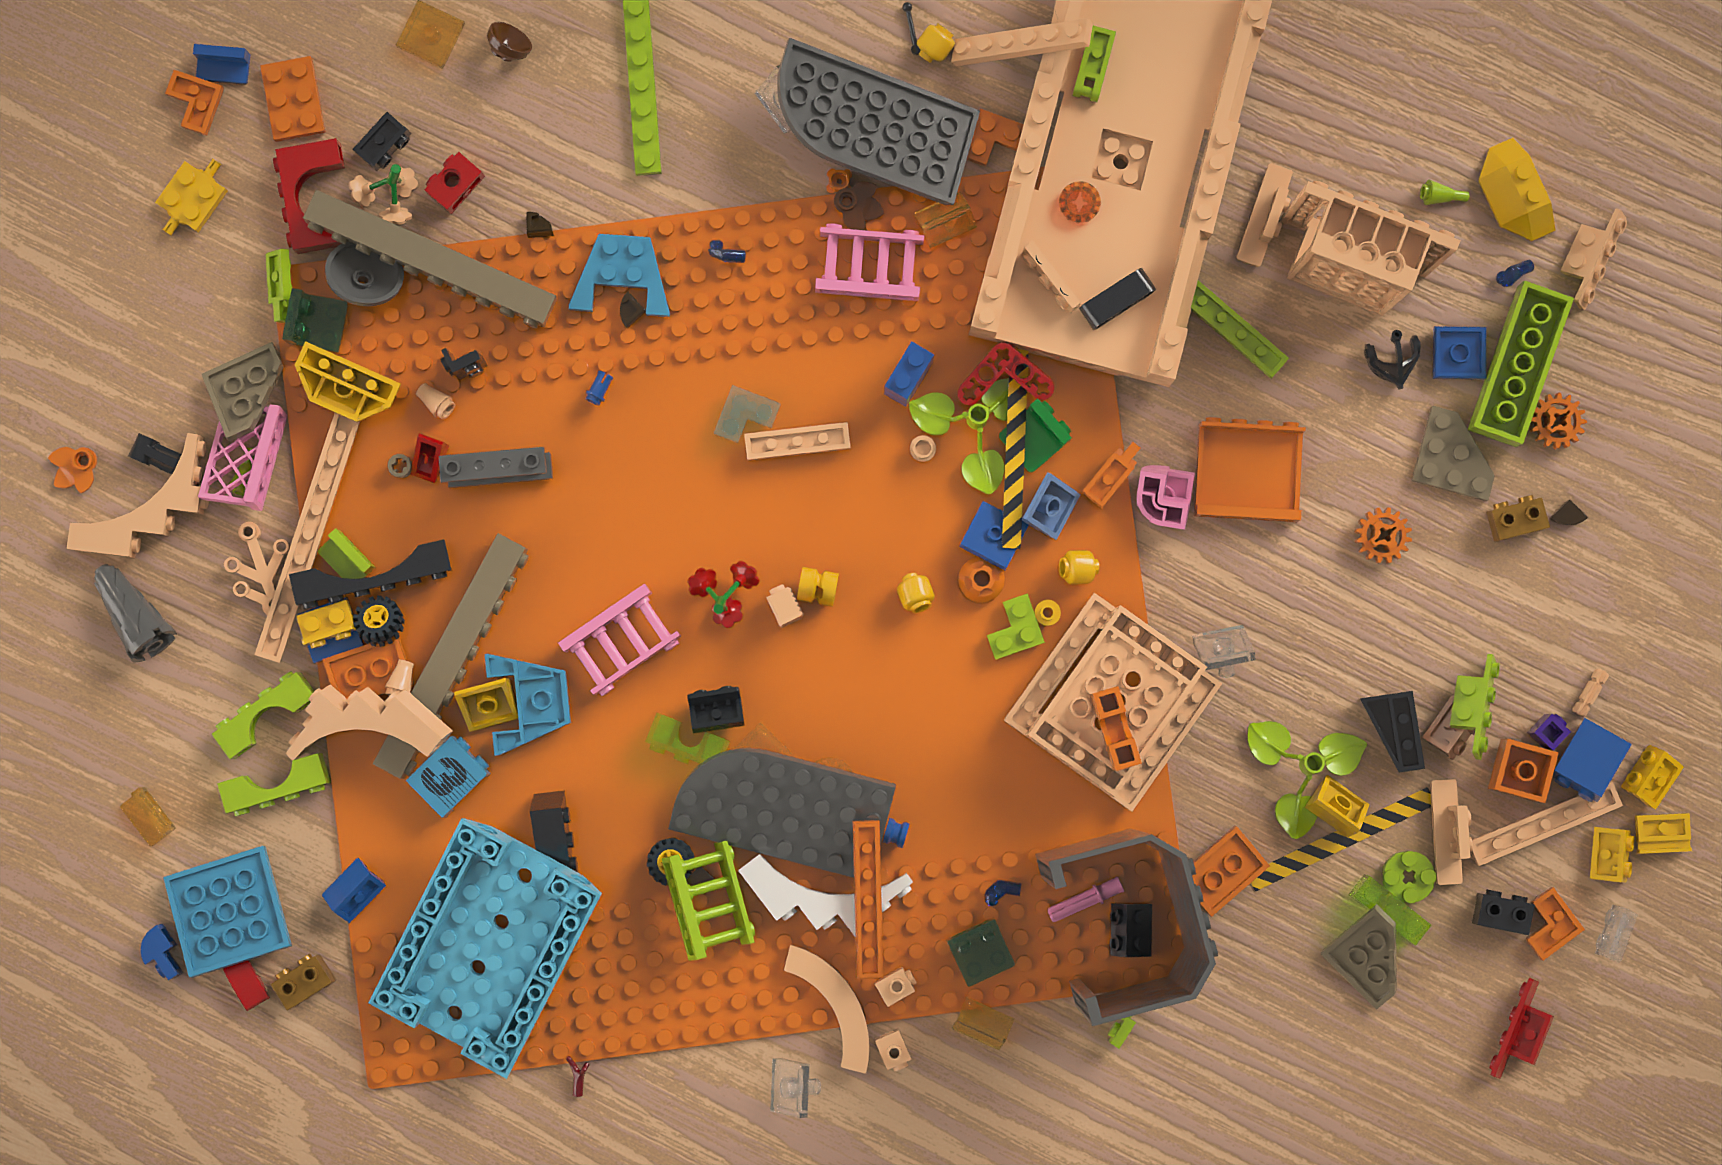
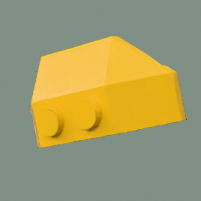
M1514 138L1490 147L1478 181L1499 227L1524 237L1531 242L1556 231L1551 200L1530 155Z
M306 341L295 363L309 401L356 422L391 408L401 386V383Z

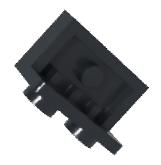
M386 112L358 142L353 151L374 170L378 171L380 168L384 169L393 159L391 155L397 149L401 150L408 144L411 133L391 114Z
M447 348L441 350L444 357L440 358L445 370L451 376L455 375L460 380L467 376L474 378L484 372L483 368L487 367L483 356L477 350L456 360Z
M723 686L717 690H698L687 694L693 734L745 726L739 687Z
M1112 903L1110 913L1111 956L1152 957V904Z

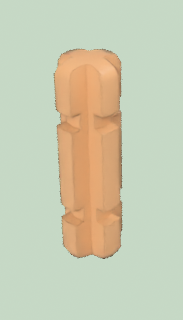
M1601 669L1594 670L1591 676L1592 680L1588 681L1579 696L1580 701L1576 702L1572 709L1575 714L1581 717H1585L1588 714L1589 706L1593 705L1602 689L1601 685L1605 684L1609 677L1608 673Z

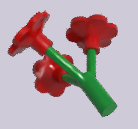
M738 561L737 564H732L730 567V571L733 574V585L723 596H718L713 591L717 586L716 572L713 569L699 568L696 570L695 575L690 576L687 581L690 586L689 593L691 595L705 597L709 594L715 600V603L712 605V611L714 612L713 621L716 624H722L725 628H732L735 622H740L743 618L741 612L742 604L739 600H732L731 594L737 587L743 586L746 589H751L760 582L756 576V569L748 566L744 561Z

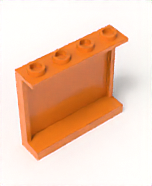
M1207 417L1206 421H1202L1199 424L1194 516L1280 522L1301 521L1302 510H1299L1302 444L1303 433L1306 431V427H1299L1297 422H1283V426L1273 425V421L1259 420L1257 424H1247L1245 419H1232L1231 423L1221 422V418Z

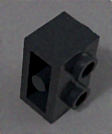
M1486 889V894L1477 893L1472 924L1529 935L1535 904L1527 903V897L1512 895L1511 899L1501 898L1502 892Z

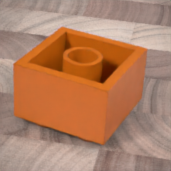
M1508 738L1501 739L1488 789L1537 803H1546L1559 752Z

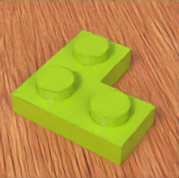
M1028 593L1002 602L1011 627L987 635L995 660L1045 643Z

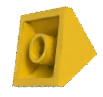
M504 678L454 692L469 732L518 719L517 704L510 679Z
M1326 775L1305 808L1344 836L1350 837L1360 831L1370 804L1329 775Z

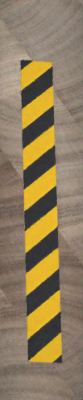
M1017 349L1028 358L1029 351ZM1019 364L1015 370L1016 374L1021 378L1028 377V365ZM1010 376L1008 384L1002 548L1020 549L1027 390Z
M1428 787L1366 816L1360 831L1350 837L1335 831L1269 863L1270 867L1251 882L1254 890L1258 891L1430 808L1431 793Z

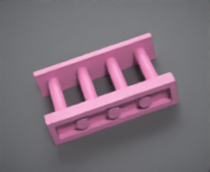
M826 224V227L820 228V236L828 237L825 275H822V279L816 278V293L919 301L920 287L915 286V283L912 281L915 245H923L924 235H919V232L914 230H904V233L901 234L842 229V225ZM838 238L854 239L851 277H848V281L837 280V276H835ZM864 240L879 242L877 277L873 283L863 282V278H861ZM890 243L905 244L903 276L899 285L889 284L887 280Z
M645 584L558 643L564 652L567 653L569 650L572 653L575 652L597 684L595 688L590 690L593 695L600 693L601 696H604L615 688L613 686L614 682L662 649L668 652L679 644L677 641L681 637L679 632L676 631L670 635L648 603L650 601L648 596L652 593ZM634 606L637 609L640 608L662 640L650 650L627 618L628 614L626 611ZM612 621L620 625L640 654V657L628 665L605 632L607 630L605 626ZM591 635L593 638L598 639L619 670L608 679H605L583 647L585 646L583 641Z

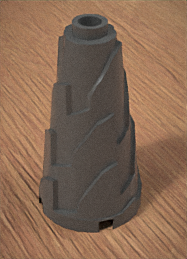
M104 564L95 570L94 580L96 582L94 584L102 597L103 603L111 617V622L124 644L130 660L134 663L145 661L143 654L149 653L152 658L165 650L175 640L174 635H177L173 626L169 625L156 608L131 585L119 568L116 569L114 566Z

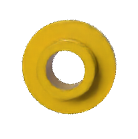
M1043 600L1035 608V617L1044 626L1055 624L1061 616L1059 605L1052 600ZM1045 608H1050L1053 611L1051 617L1047 618L1043 615Z

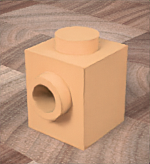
M901 966L875 981V986L887 1007L915 992L913 985L917 982L911 971H904Z
M899 1028L875 1038L876 1045L887 1070L893 1068L895 1072L908 1066L907 1061L911 1060V1055Z

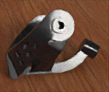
M1394 330L1390 340L1395 345L1396 363H1386L1379 360L1374 345L1365 344L1364 356L1367 359L1370 370L1376 376L1395 384L1398 390L1404 388L1405 381L1420 357L1421 343L1417 335H1413L1410 338L1412 356L1403 362L1400 343L1402 332Z

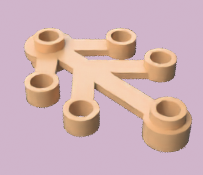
M245 522L239 527L238 534L243 541L247 542L257 570L242 564L235 557L227 558L224 562V567L230 573H239L262 584L265 594L250 589L249 585L243 581L234 584L233 592L238 597H247L262 604L264 613L268 615L270 604L276 591L273 579L284 556L289 552L290 544L284 539L275 541L273 545L274 553L267 566L258 542L261 536L260 527L253 522ZM251 527L253 534L249 537L245 536V529ZM282 542L285 543L286 550L279 552L278 545ZM232 560L237 562V567L234 570L229 569L228 566ZM245 585L246 591L243 594H239L237 592L238 586Z

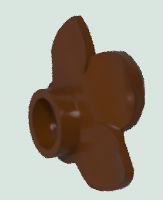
M861 181L852 188H843L836 193L834 205L839 212L843 213V222L849 229L864 230L865 220H874L884 214L880 203L872 197L877 187L875 184ZM845 197L852 200V203L848 206L842 203Z

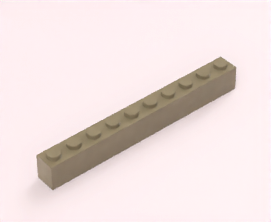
M318 190L315 191L303 217L308 224L307 227L314 232L322 234L323 231L332 234L331 238L339 243L346 244L347 241L356 245L355 249L367 255H370L371 252L380 255L379 259L387 264L394 265L396 262L403 265V270L412 275L418 276L421 273L428 276L427 280L437 286H442L444 283L451 286V291L465 297L466 294L476 297L475 302L488 308L490 304L500 308L499 312L510 318H513L514 315L524 319L523 323L530 327L537 328L538 325L545 327L556 303V295Z
M499 533L495 537L411 692L417 700L440 720L442 716L439 714L443 706L448 707L454 697L452 690L455 684H460L467 673V670L464 668L468 660L473 661L479 651L477 644L480 638H485L492 627V624L489 622L493 614L498 615L504 605L502 598L505 592H510L517 580L514 576L518 568L523 569L529 559V555L526 554L529 549ZM388 735L373 764L400 779H404L406 775L411 776L417 765V762L414 760L420 751L411 744Z

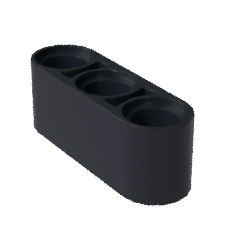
M1139 268L1084 303L1079 309L1091 328L1096 330L1156 291V288L1143 268Z

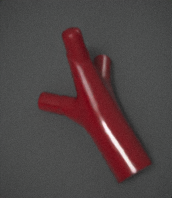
M567 1056L566 1060L570 1064L573 1073L572 1095L574 1097H582L584 1077L589 1063L585 1062L583 1067L579 1069L574 1060Z

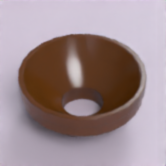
M494 22L490 25L487 39L495 56L507 62L527 57L532 50V43L521 30L505 22Z

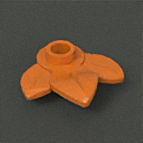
M61 447L49 455V461L59 467L54 480L55 487L69 488L75 485L80 493H84L92 486L94 481L93 470L97 465V456L93 450L86 447L76 450L69 447ZM84 456H87L89 460L86 465L81 464V459Z

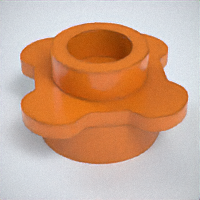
M832 168L828 170L829 184L826 186L828 193L834 194L843 188H851L850 178L852 177V172L849 169L835 170ZM838 179L842 181L840 184L837 183Z

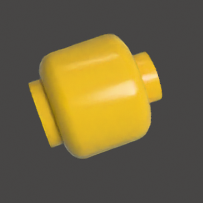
M939 23L936 26L928 25L917 40V46L921 49L919 55L929 63L933 60L938 62L944 61L955 45L952 39L954 34Z
M1087 550L1068 551L1059 561L1060 576L1069 584H1089L1094 580L1095 574L1099 573V561Z
M916 573L907 574L902 578V582L897 587V593L904 609L912 611V613H920L932 606L931 603L934 601L935 594L926 576L917 575Z

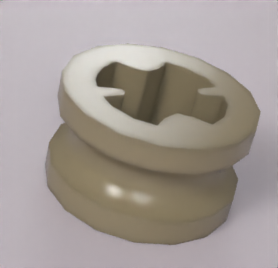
M403 454L393 455L388 461L389 472L395 477L405 478L411 474L412 461ZM399 459H402L403 463H407V467L403 468L402 473H398L399 470L397 469L394 470V465L398 464Z

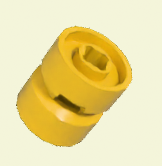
M803 567L797 600L811 603L815 599L818 601V604L833 607L839 573L824 571L822 574H819L817 569Z

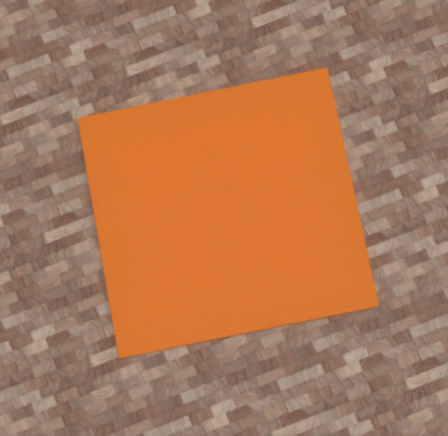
M1045 166L1039 168L1034 187L1036 190H1039ZM1011 171L961 177L956 199L951 207L896 186L876 188L872 197L880 203L884 214L874 220H865L864 231L903 234L904 230L918 231L919 235H924L923 245H915L912 281L915 283V286L920 287L919 301L816 293V278L822 279V275H825L828 237L820 236V228L826 227V224L842 225V229H849L843 222V213L839 212L834 205L836 194L553 230L554 236L528 238L527 234L443 245L556 295V303L545 327L539 325L537 328L530 327L524 324V319L514 315L513 318L501 314L499 312L500 308L490 304L489 308L475 302L476 297L466 294L465 297L451 291V286L444 283L442 286H437L429 282L426 275L419 273L418 276H415L404 271L402 287L393 299L377 306H359L341 299L331 290L325 277L327 260L291 265L293 321L288 323L277 322L280 356L284 366L282 372L299 515L301 516L335 413L309 401L296 370L295 363L306 341L401 383L391 408L360 421L318 550L330 539L328 535L335 528L339 529L376 567L365 577L368 578L385 573L400 565L413 553L418 545L444 539L452 571L447 572L448 577L432 580V576L421 578L422 583L407 586L406 581L395 584L396 589L381 592L380 587L370 589V594L355 598L354 593L344 595V597H348L353 615H358L356 608H363L361 602L365 600L366 603H369V597L372 596L375 600H377V596H382L384 599L388 597L396 603L405 620V624H402L404 627L403 632H397L400 635L399 638L407 661L414 664L412 669L414 684L411 685V693L495 537L499 533L529 549L526 553L529 555V559L523 569L518 568L514 576L517 578L514 587L510 592H505L502 598L504 605L498 615L493 614L489 622L492 624L489 633L485 638H480L477 644L479 651L473 661L468 660L464 668L467 670V673L460 684H455L452 692L507 678L510 679L517 704L514 675L487 678L485 654H491L566 671L570 706V724L504 754L494 756L492 732L518 730L519 720L514 719L469 732L454 695L449 706H443L439 714L442 716L441 721L453 730L447 739L451 736H455L458 739L461 736L471 746L469 749L471 754L475 758L478 755L481 756L489 764L487 770L491 774L488 777H484L453 808V811L446 818H442L406 781L410 776L406 775L404 779H400L373 764L388 734L373 730L353 729L338 731L326 736L342 873L359 858L369 871L383 880L386 885L348 923L369 1088L377 1089L495 1073L460 1054L463 1049L462 1046L421 1024L413 1028L368 1002L461 818L493 826L535 849L530 808L533 795L538 793L565 790L566 806L569 807L570 811L569 831L573 832L574 837L572 857H577L578 873L585 876L602 895L511 1071L567 1064V1056H570L574 1062L839 1028L840 1024L837 1016L824 995L805 979L784 971L790 945L803 948L819 956L842 975L861 1004L866 1024L1073 997L1069 981L1078 978L1094 994L1115 991L1169 975L1184 949V944L1158 850L1143 842L1061 864L1066 887L1059 889L1053 888L1042 880L1035 854L1130 828L1152 834L1179 850L1167 763L1131 812L1004 721L1007 714L1093 593L1103 598L1115 608L1121 605L1148 624L1128 477L1102 508L1098 507L1081 493L1114 452L1119 448L1124 451L1114 375L1029 353L1028 359L1053 380L1055 385L1054 393L1045 401L1053 408L1054 413L1052 415L1058 422L1063 420L1072 432L1069 435L1072 438L1034 472L1030 473L1024 468L1022 518L1047 472L1081 495L1057 540L1028 526L1021 539V548L1016 549L1006 570H1003L1005 584L1002 592L997 598L987 603L972 602L959 589L958 573L960 568L969 559L977 557L959 546L983 501L1003 511L1006 446L999 439V434L1007 427V421L997 419L992 412L989 414L987 423L983 427V453L988 450H995L1001 455L1004 462V475L999 487L992 494H985L970 486L962 475L961 469L964 459L969 454H978L977 430L969 427L965 418L956 422L950 421L949 430L943 435H930L921 430L914 422L909 410V403L905 407L884 394L885 384L912 341L933 353L934 359L933 364L910 401L929 393H943L950 397L954 403L955 411L952 417L968 412L972 406L961 403L957 394L960 385L997 344V342L970 336L969 331L1000 220ZM845 197L842 203L848 206L852 203V200ZM599 234L651 238L670 317L647 316L645 312L627 329L620 316L622 298L629 292L646 310L648 289L595 285L593 312L569 310V303ZM838 238L835 270L837 280L848 281V277H851L854 239ZM864 240L861 270L863 282L873 283L877 277L878 241ZM890 243L887 269L889 284L899 285V282L902 281L905 244ZM447 348L453 354L455 360L477 350L483 356L487 367L483 368L484 372L474 378L467 376L460 380L455 375L451 376L445 370L440 358L444 357L441 350ZM1008 348L1004 350L997 349L999 355L995 361L991 357L988 359V361L996 365L998 370L1002 368V366L998 365L1001 359L1006 358L1008 360L1010 358L1008 356ZM984 366L979 370V376L987 381L993 378L994 372L992 368ZM1028 366V376H1029L1031 370H1030V367ZM602 371L605 372L601 383H603L608 374L613 377V380L603 397L605 401L601 402L598 406L585 399L587 396L585 392L590 390L597 372ZM1004 371L997 380L1009 378V375ZM1035 372L1033 378L1027 384L1031 386L1032 382H1034L1038 386L1037 392L1039 394L1043 391L1048 393V383H1039L1036 377L1040 375ZM975 377L971 378L975 383L970 389L963 388L966 399L968 397H976L974 391L978 386L982 390L985 388V386L976 381ZM426 383L430 387L452 397L455 407L447 418L434 417L422 400L416 396V392L422 384ZM1028 391L1026 410L1037 399ZM981 398L977 403H975L984 405L981 401ZM848 422L851 449L747 460L744 434ZM420 433L449 445L446 455L545 447V453H551L553 479L449 488L448 482L441 483L440 473L435 483L411 474L405 478L395 477L389 472L388 461L393 455L403 454L413 464L417 436ZM922 435L930 437L936 445L935 455L925 462L914 459L910 452L911 442L916 437ZM399 459L398 464L394 465V470L397 469L399 470L398 473H402L403 468L407 467V463H403L402 459ZM1087 550L1093 554L1095 559H1098L1099 573L1095 574L1094 580L1091 583L1069 584L1064 578H1061L1059 561L1068 551ZM317 551L312 569L315 568L328 575L341 578ZM738 561H744L748 566L756 569V576L760 582L751 589H746L743 586L737 587L731 594L732 600H739L741 602L743 618L740 622H735L732 628H725L722 624H716L713 621L714 612L712 611V605L715 603V600L709 594L705 597L691 595L689 593L690 586L687 581L690 576L695 575L696 570L699 568L713 569L716 572L715 579L717 580V586L713 591L718 596H723L733 585V574L730 571V567L732 564H737ZM803 567L817 569L819 574H822L824 571L839 573L833 607L818 604V601L815 599L811 603L797 600ZM979 571L975 574L974 581L978 586H986L990 581V577L987 572ZM916 573L929 579L935 598L931 603L932 606L926 611L912 613V611L904 609L897 593V587L905 575ZM645 584L652 593L648 596L650 600L648 603L670 635L676 631L679 632L681 635L677 639L679 644L668 652L662 649L614 682L613 686L615 688L604 696H601L600 693L593 695L590 690L595 688L597 684L575 652L572 653L570 650L567 653L564 652L558 643ZM782 584L785 588L789 587L792 589L801 612L804 614L802 619L783 628L780 627L766 598L771 595L769 592L771 589ZM1028 593L1034 613L1036 606L1043 600H1052L1059 605L1061 616L1055 624L1044 626L1038 622L1045 643L995 660L987 635L1011 627L1002 602ZM328 599L318 601L319 606L329 603ZM634 606L626 611L628 620L649 650L662 641L640 608L637 609ZM1050 608L1043 610L1045 617L1049 618L1052 616L1053 611ZM612 621L605 626L607 629L605 631L627 665L640 657V654L618 623L615 624ZM1100 629L1096 630V632L1091 637L1089 642L1086 644L1084 649L1081 651L1079 656L1076 658L1072 666L1069 668L1067 673L1064 675L1062 680L1054 689L1050 697L1042 706V708L1038 712L1039 714L1044 713V711L1049 706V704L1056 696L1058 691L1061 689L1063 684L1066 682L1070 674L1073 672V670L1078 665L1080 660L1083 658L1085 653L1088 651L1092 643L1100 634ZM591 635L583 641L585 643L583 647L605 679L619 671L597 638H593ZM321 661L317 663L320 689L323 690L331 684L324 663ZM1129 672L1125 677V682L1130 687H1136L1140 683V677L1136 672ZM723 686L739 687L745 726L693 734L687 694L698 690H717ZM383 694V695H380L379 697H380L383 701H386V699H387L389 696L386 695V694ZM1096 717L1094 721L1095 727L1098 730H1101L1098 719ZM754 748L896 784L885 830L889 818L895 819L900 824L903 822L909 823V828L903 848L897 847L895 843L890 842L886 844L881 841V886L891 883L905 873L909 875L913 883L909 885L912 890L900 899L897 895L889 900L891 906L882 912L883 977L902 966L904 971L910 970L917 982L913 985L915 992L887 1007L875 986V981L880 978H856L855 936L838 914L834 916L837 921L825 930L822 926L816 930L798 905L794 907L797 912L784 921L781 917L776 921L738 871L761 853L731 846L734 852L733 864L748 919L752 922L755 929V936H753L755 943L741 945L739 938L708 947L707 951H705L707 956L705 958L689 961L669 886L656 882L653 876L649 874L647 867L648 853L657 842L663 839L676 838L684 841V843L691 847L690 849L695 857L716 852L714 843L718 842L668 829L676 797L688 775L698 765L716 754L733 749ZM419 752L414 760L415 762H417V765L413 773L431 755L427 757L423 753ZM761 854L775 870L789 880L808 889L829 894H854L853 877ZM719 862L702 866L715 879L723 877ZM522 868L519 871V877L522 881H531L532 874L530 870ZM1118 877L1124 892L1103 900V904L1100 902L1056 922L1051 920L1047 910L1049 907L1093 888L1092 885L1094 884L1098 886ZM726 887L693 896L692 899L694 910L697 912L729 903ZM1112 903L1152 904V957L1111 956L1110 913ZM733 913L702 921L698 925L701 936L704 937L736 928ZM503 914L496 916L497 925L501 928H506L509 923L508 918ZM480 960L473 962L474 971L484 973V963ZM458 1006L450 1007V1015L455 1019H460L462 1016L461 1009Z

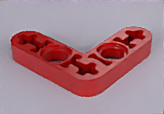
M999 342L960 385L957 395L961 403L965 405L977 403L1004 371L1039 400L1050 398L1054 393L1055 385L1047 374L1012 344ZM1008 348V356L1010 358L1008 360L1002 358L998 363L1002 368L998 370L996 365L988 361V359L991 357L995 361L999 355L997 349L1004 350ZM1019 364H1026L1030 367L1031 372L1028 377L1021 378L1016 374L1015 370ZM984 366L992 368L994 372L993 378L987 381L979 376V370ZM1035 372L1040 375L1036 377L1039 383H1048V393L1043 391L1039 394L1037 392L1038 386L1034 382H1032L1031 386L1027 384L1033 378ZM975 377L976 381L985 386V388L982 390L978 386L974 391L976 397H968L966 399L963 388L970 389L975 383L971 378Z

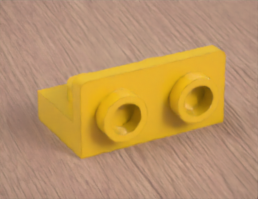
M348 600L296 616L303 636L302 644L305 646L310 645L311 649L326 645L325 640L334 637L336 641L351 637V632L356 631L353 624L355 621Z
M1648 745L1631 772L1626 776L1621 788L1634 794L1647 806L1656 810L1684 766L1666 751Z
M1594 827L1590 879L1627 882V878H1630L1632 874V862H1629V851L1633 852L1635 842L1634 836H1631V830Z

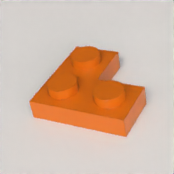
M173 70L165 94L189 103L181 126L185 129L208 135L224 87Z
M980 108L967 160L986 167L995 143L1017 151L1024 124Z
M1550 887L1530 902L1535 904L1534 908L1546 923L1526 938V941L1540 960L1544 961L1585 930L1554 887Z

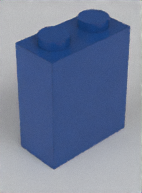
M911 341L885 384L884 394L907 407L933 364L934 354Z
M1584 718L1555 767L1552 777L1555 778L1554 781L1564 788L1571 787L1578 791V795L1589 802L1593 800L1598 802L1632 744Z

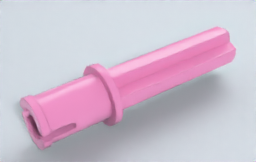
M1118 877L1098 886L1094 884L1092 885L1093 888L1049 907L1047 910L1051 920L1056 922L1100 902L1103 904V900L1124 892Z

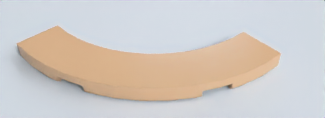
M790 945L784 971L805 979L816 987L828 1000L837 1016L842 1033L843 1056L841 1067L866 1074L869 1060L868 1029L861 1004L854 991L842 975L826 961L803 948Z

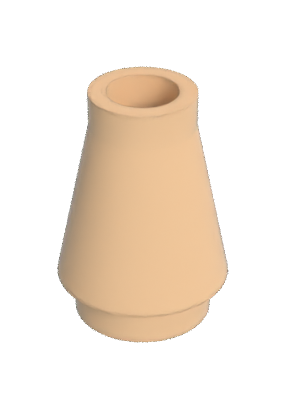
M426 383L422 384L416 392V396L422 400L436 418L445 419L454 410L455 403L452 401V397L430 387Z
M398 660L396 668L385 685V688H387L386 695L390 696L392 693L397 695L405 689L410 693L413 663Z

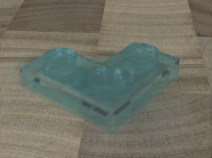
M732 385L714 434L739 443L747 420L772 429L781 403Z

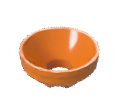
M978 556L966 561L958 573V586L961 593L975 603H987L994 600L1000 595L1005 584L1003 569ZM985 571L988 573L990 581L986 586H978L975 583L974 576L977 572Z

